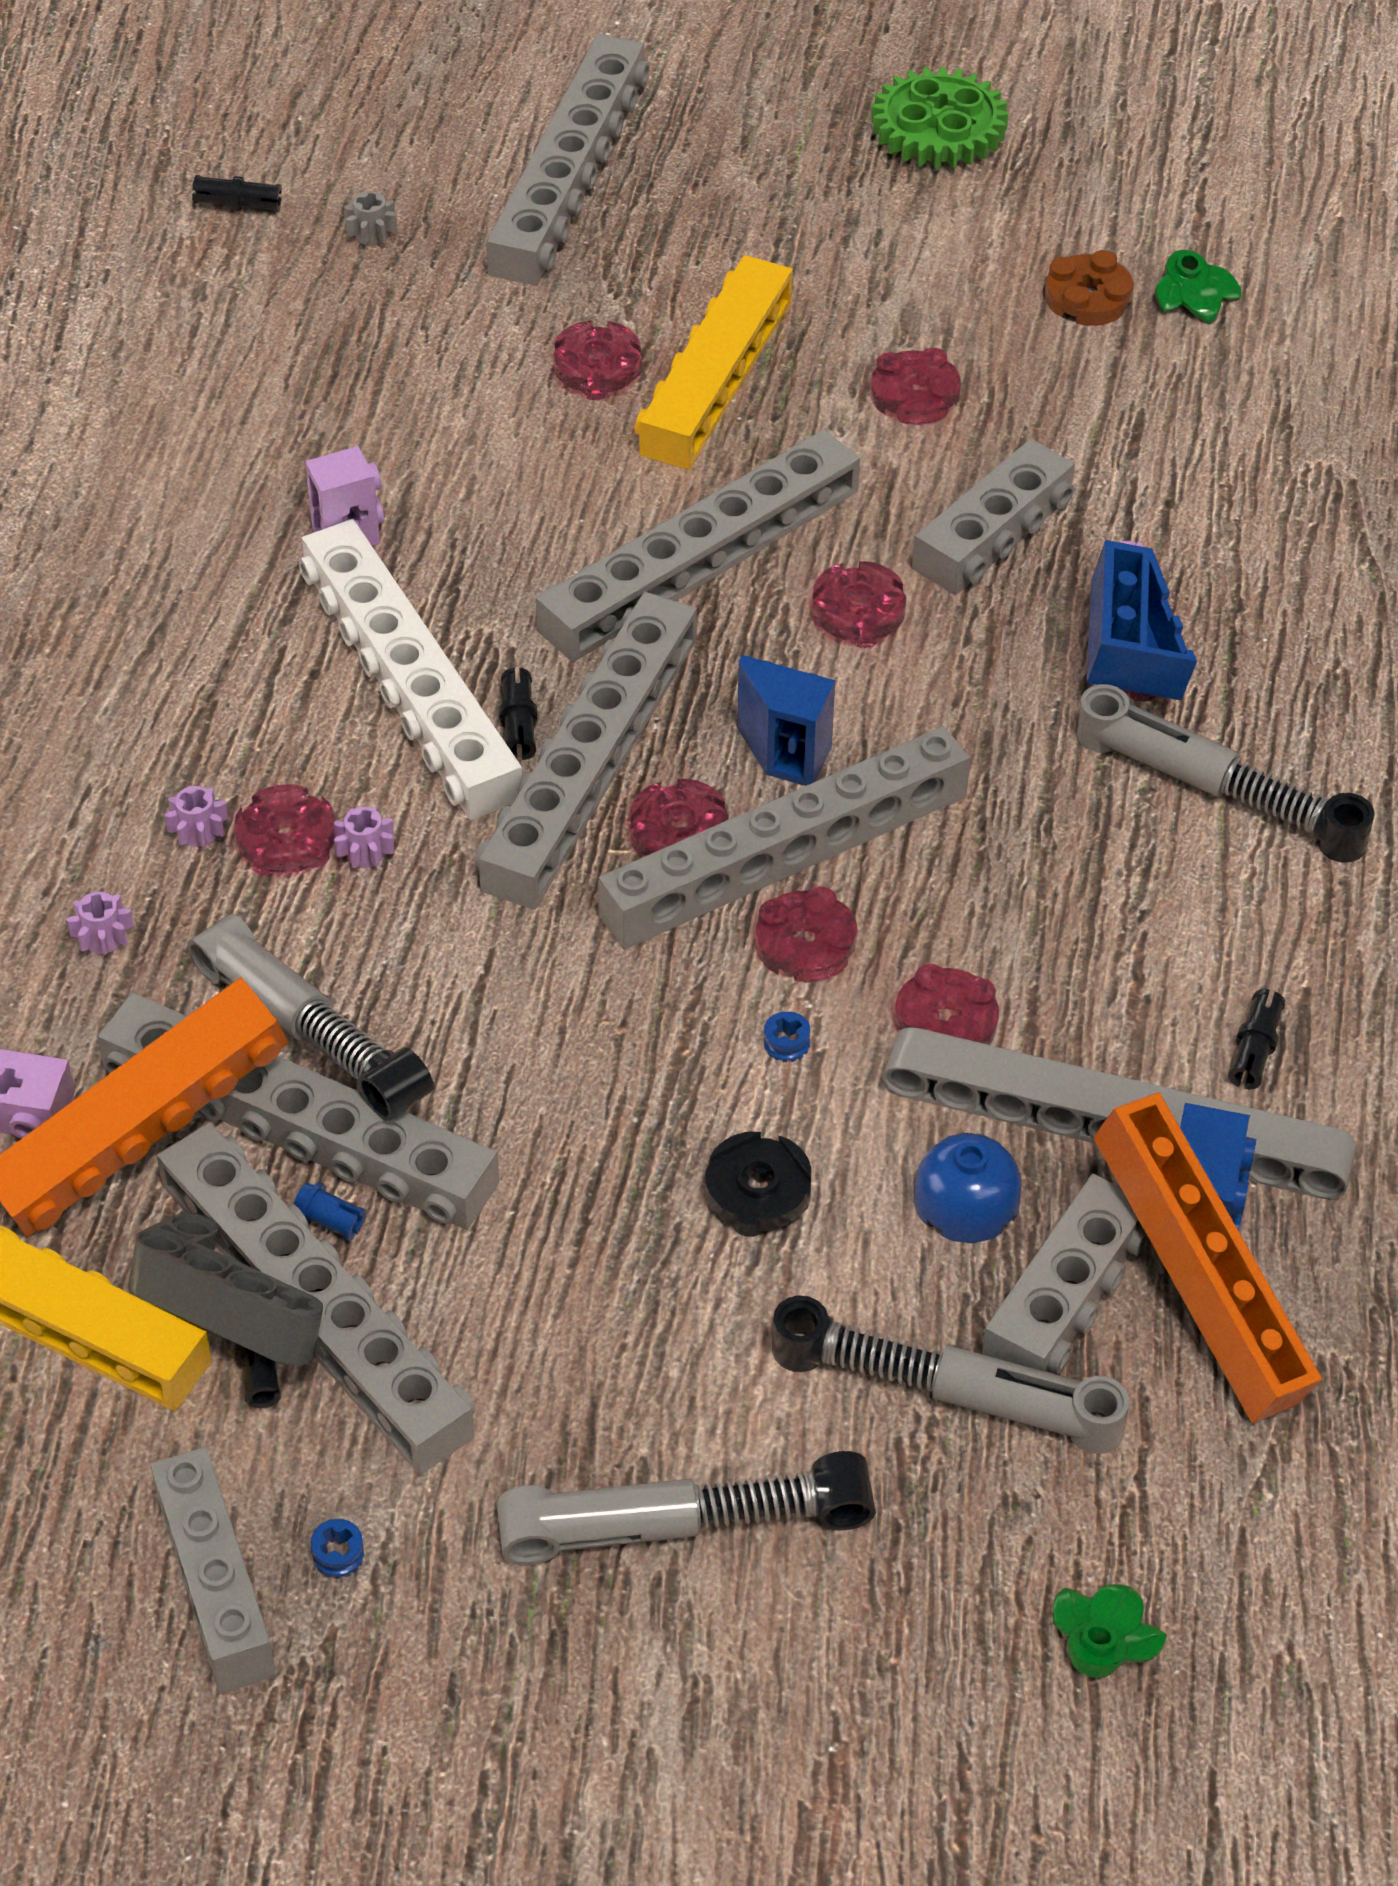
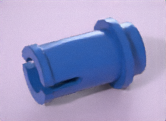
M308 1182L305 1183L294 1201V1205L301 1210L308 1223L314 1221L344 1236L349 1241L354 1239L355 1234H358L366 1216L364 1208L357 1207L326 1192V1186L320 1182L315 1185Z

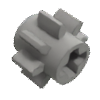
M361 192L354 197L353 206L346 205L343 207L347 236L356 235L357 241L363 245L376 246L382 244L388 237V231H397L394 201L385 202L384 196L378 192Z

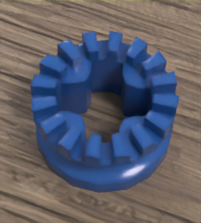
M780 1012L768 1018L764 1025V1048L767 1050L768 1055L773 1056L775 1060L781 1059L783 1062H787V1060L794 1062L797 1058L802 1059L804 1054L807 1055L810 1048V1024L807 1019L795 1012ZM784 1032L788 1036L796 1034V1039L790 1040L787 1036L778 1038V1033Z
M330 1519L320 1524L314 1530L311 1537V1551L315 1567L317 1566L318 1571L321 1574L324 1572L326 1577L333 1575L335 1579H338L340 1575H345L346 1578L350 1576V1572L353 1571L355 1573L358 1570V1566L362 1565L364 1557L362 1534L359 1528L351 1521ZM330 1540L332 1543L335 1540L339 1544L347 1542L348 1553L341 1555L337 1551H332L327 1554L328 1541Z

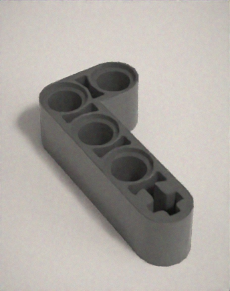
M191 1213L178 1214L137 1234L128 1282V1290L133 1295L273 1361L294 1366L304 1365L313 1360L323 1312L322 1302L313 1295L214 1251L218 1225L210 1218Z

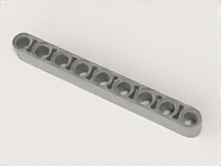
M904 1028L897 1033L882 1076L883 1083L890 1091L906 1098L1095 1144L1094 1135L1114 1108L1158 1092L1161 1093L1179 1127L1185 1103L1250 1115L1246 1137L1257 1140L1248 1181L1323 1199H1334L1344 1195L1348 1187L1356 1152V1141L1347 1132L1334 1127L920 1028Z

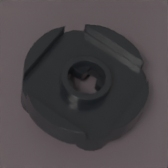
M753 1131L736 1134L721 1142L710 1156L709 1166L705 1172L706 1200L712 1211L721 1220L733 1225L735 1231L740 1235L754 1237L763 1231L782 1228L796 1220L810 1205L811 1164L804 1151L790 1139L779 1135L778 1141L770 1138H761V1132ZM755 1174L759 1179L769 1177L771 1180L767 1183L766 1187L754 1188L749 1186L748 1177Z

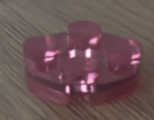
M592 321L579 322L563 330L557 336L554 343V373L562 383L574 390L582 391L583 396L589 400L604 399L608 396L609 392H614L628 386L641 375L642 357L640 341L633 331L619 323L607 321L606 328L593 327ZM589 356H593V357H597V358H601V359H593V358H590Z
M927 348L924 351L887 352L880 355L877 359V367L871 377V399L877 410L884 415L886 409L891 413L898 414V422L910 425H925L940 421L948 416V409L954 404L956 407L960 399L961 378L959 372L953 364L947 361V354L941 349ZM912 385L922 386V389L914 390Z
M859 561V568L844 569V563L837 564L825 570L817 578L813 586L812 620L814 624L837 638L851 641L856 647L870 648L875 646L880 638L886 637L898 629L905 618L906 595L903 592V582L895 572L883 565ZM862 598L868 600L867 604L863 605L851 603V601L858 602Z
M677 779V785H669L663 788L662 781L652 784L641 791L632 803L631 844L633 848L647 856L729 820V814L725 810V801L714 788L693 779ZM682 818L688 819V825L684 827H675L669 822L670 820L679 822Z
M283 784L262 789L252 796V804L247 806L243 813L241 807L235 817L234 825L238 849L242 856L250 862L252 870L261 875L293 873L308 868L321 867L330 859V849L334 845L335 815L332 806L323 796H321L320 801L318 798L308 794V788L299 785ZM282 824H290L291 829L294 830L290 833H278Z
M814 887L810 891H794L764 902L759 909V918L755 932V946L760 960L774 973L779 975L780 969L786 973L794 974V981L805 983L819 982L838 975L847 967L848 958L856 950L858 928L854 915L844 903L837 900L834 891L826 887ZM800 931H811L815 933V940L807 942L803 936L794 937V935Z
M936 964L923 965L918 968L915 977L908 980L902 986L897 995L894 1015L897 1032L898 1029L902 1030L913 1027L990 1045L996 1035L999 1018V1006L995 998L996 989L989 980L979 978L963 970L942 968ZM950 1009L959 1014V1016L951 1015L948 1021L939 1019L938 1010Z

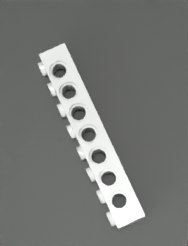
M354 519L302 537L304 557L299 559V567L305 582L308 585L314 584L316 586L323 609L327 615L334 614L337 618L345 643L348 646L355 645L359 651V659L368 677L375 676L378 680L386 705L389 708L395 707L399 712L401 724L407 737L410 740L417 739L421 745L422 755L428 769L432 773L438 771L443 779L446 795L452 805L459 804L470 821L502 809L506 805H512L518 796V789L522 780L521 765Z

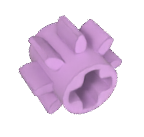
M188 786L181 790L176 797L170 796L168 798L170 811L164 814L167 832H177L179 845L187 844L193 847H206V845L215 840L216 836H224L223 821L228 819L226 801H215L213 788L206 789L200 786Z
M376 807L351 808L344 817V822H334L336 856L343 857L347 855L353 868L377 867L384 858V853L394 854L392 818L381 820Z
M94 891L84 896L80 901L75 900L73 902L76 916L67 918L70 937H78L81 951L84 952L89 949L94 953L106 955L117 949L120 944L126 945L128 943L126 930L134 927L131 909L123 908L121 895L116 894L112 896L106 892Z

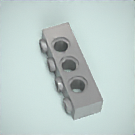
M1032 438L1029 439L914 536L912 569L955 596L970 583L978 582L987 568L999 558L1007 557L1022 538L1028 533H1035L1049 515L1056 509H1063L1069 503L1074 493L1072 482L1075 464Z
M1093 1173L1091 1174L986 1326L982 1350L983 1355L1049 1373L1052 1371L1056 1374L1061 1373L1072 1354L1074 1347L1071 1343L1078 1331L1086 1334L1090 1330L1100 1310L1099 1300L1105 1292L1112 1295L1117 1290L1126 1271L1125 1261L1131 1253L1139 1256L1149 1240L1121 1187ZM1091 1242H1098V1243H1101V1244H1104V1245H1097V1244H1093V1243H1091ZM1065 1281H1074V1282H1077L1078 1284H1071V1283H1067V1282H1065ZM1043 1319L1048 1320L1052 1323H1042L1037 1320Z
M207 1447L150 1463L159 1505L219 1694L276 1676L270 1639Z

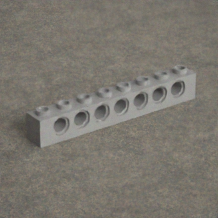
M601 34L596 35L486 241L489 276L537 286L545 270L552 269L557 246L560 242L564 243L566 241L573 215L578 216L580 214L586 190L594 187L597 169L600 163H606L609 157L612 139L620 136L626 112L633 111L637 91L640 86L644 87L648 81L650 63L645 61L644 43Z
M825 429L807 439L799 441L792 448L773 459L766 460L758 468L737 480L730 481L717 492L701 501L693 503L688 509L665 522L657 524L647 533L629 543L621 545L616 551L594 564L585 566L577 574L556 586L546 589L541 595L536 597L537 631L572 663L605 644L609 639L617 636L625 611L629 607H635L644 591L677 601L857 493L859 490L860 458Z
M644 591L635 607H629L625 611L619 633L614 640L609 639L602 650L600 663L595 672L589 671L586 674L581 686L580 696L574 705L568 704L561 717L560 728L554 738L548 737L545 740L540 751L539 762L533 772L527 771L524 774L519 785L517 798L512 806L506 805L501 811L497 822V830L491 840H484L481 843L475 858V868L479 869L481 892L536 910L696 643L697 608Z
M944 726L934 729L599 876V917L623 950L628 949L967 797L970 756Z
M132 992L97 1036L103 1068L109 1073L113 1072L187 1016ZM279 1056L271 1063L263 1067H256L241 1078L228 1095L220 1099H213L197 1111L209 1120H221L241 1129L243 1133L254 1140H266L282 1147L293 1157L301 1161L311 1160L329 1168L346 1181H358L374 1188L385 1198L393 1202H405L421 1209L432 1219L440 1223H452L465 1230L469 1229L499 1184L498 1154L496 1151L405 1111L391 1121H385L372 1110L361 1092Z
M209 1122L157 1154L162 1186L186 1213L208 1217L218 1225L215 1246L223 1255L313 1295L322 1302L323 1312L314 1357L419 1475L474 1439L472 1414L475 1412V1406L468 1393L460 1385L455 1384L451 1386L441 1375L436 1359L425 1347L417 1349L407 1338L406 1329L398 1316L391 1310L383 1312L374 1302L373 1293L365 1280L358 1274L351 1276L341 1266V1259L333 1245L326 1239L319 1241L310 1232L309 1224L301 1210L292 1203L287 1206L279 1198L277 1189L269 1175L262 1169L255 1171L248 1164L242 1147L233 1136L228 1135L224 1137ZM282 1254H291V1255L284 1256V1257H280V1256H279V1255H282ZM316 1289H323V1291H321V1292H316V1293L310 1292V1291L316 1290ZM348 1325H356V1326H357V1327L352 1328V1329H342V1327L348 1326ZM379 1362H391L385 1366L374 1365ZM412 1399H424V1400H425V1401H423V1402H421V1403H417V1404L407 1403L408 1401H410V1400H412Z

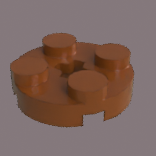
M1099 250L1093 254L1058 257L1051 261L1045 285V300L1049 308L1062 318L1065 312L1076 316L1077 324L1087 326L1104 325L1118 320L1123 315L1124 308L1127 305L1130 306L1134 283L1129 271L1123 265L1117 263V256L1110 251ZM1088 288L1096 289V291L1090 292Z

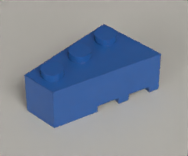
M1105 540L1091 579L1087 683L1096 685L1108 684L1122 690L1182 701L1197 660L1193 650H1187L1181 635L1183 629L1182 622L1179 616H1174L1167 600L1170 592L1152 548Z

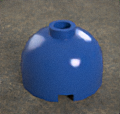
M961 1133L951 1135L931 1147L921 1160L916 1172L913 1202L919 1218L926 1225L929 1221L933 1226L941 1229V1236L944 1238L966 1243H977L994 1239L1002 1233L1003 1226L1008 1224L1012 1218L1014 1221L1019 1213L1022 1187L1021 1174L1014 1157L998 1141L983 1134Z

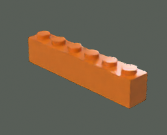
M242 977L238 978L1 1153V1204L27 1238L36 1231L49 1228L58 1221L65 1209L80 1198L95 1194L103 1187L106 1179L124 1165H130L142 1159L148 1153L150 1146L167 1133L175 1132L185 1127L192 1120L194 1113L210 1101L228 1095L236 1087L238 1081L253 1069L271 1063L279 1055L281 1048L289 1043L279 1022Z
M1158 1092L1114 1108L1093 1139L1251 1423H1256L1297 1406L1323 1379L1161 1093Z

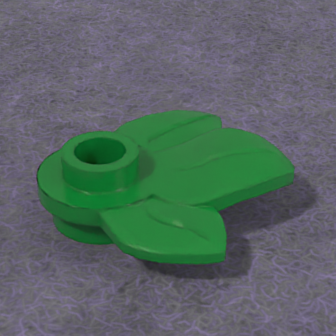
M1179 250L1169 256L1165 265L1166 275L1160 279L1155 289L1157 302L1163 312L1175 310L1183 305L1207 324H1211L1216 318L1222 300L1236 301L1241 297L1240 286L1230 272L1222 267L1207 264L1200 254L1191 250Z
M1107 1585L1099 1589L1093 1598L1084 1596L1075 1590L1064 1588L1055 1598L1052 1612L1053 1623L1068 1637L1067 1650L1073 1666L1086 1676L1103 1678L1114 1673L1124 1661L1146 1662L1152 1660L1163 1649L1167 1634L1160 1629L1141 1623L1144 1612L1143 1600L1139 1593L1128 1585Z

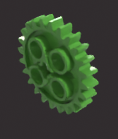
M924 67L923 75L919 76L909 70L907 71V80L894 76L893 86L883 84L882 94L875 95V104L872 105L873 134L879 135L878 143L880 145L889 144V154L902 151V161L905 162L915 157L919 167L923 166L926 161H933L935 169H939L942 162H948L954 169L957 167V160H963L968 165H973L974 155L986 159L988 150L997 151L999 141L1005 140L1009 112L1006 111L1007 101L1000 100V90L990 91V81L978 84L977 74L970 75L968 78L962 77V69L956 70L951 75L947 74L945 67H941L938 74H932L928 67Z

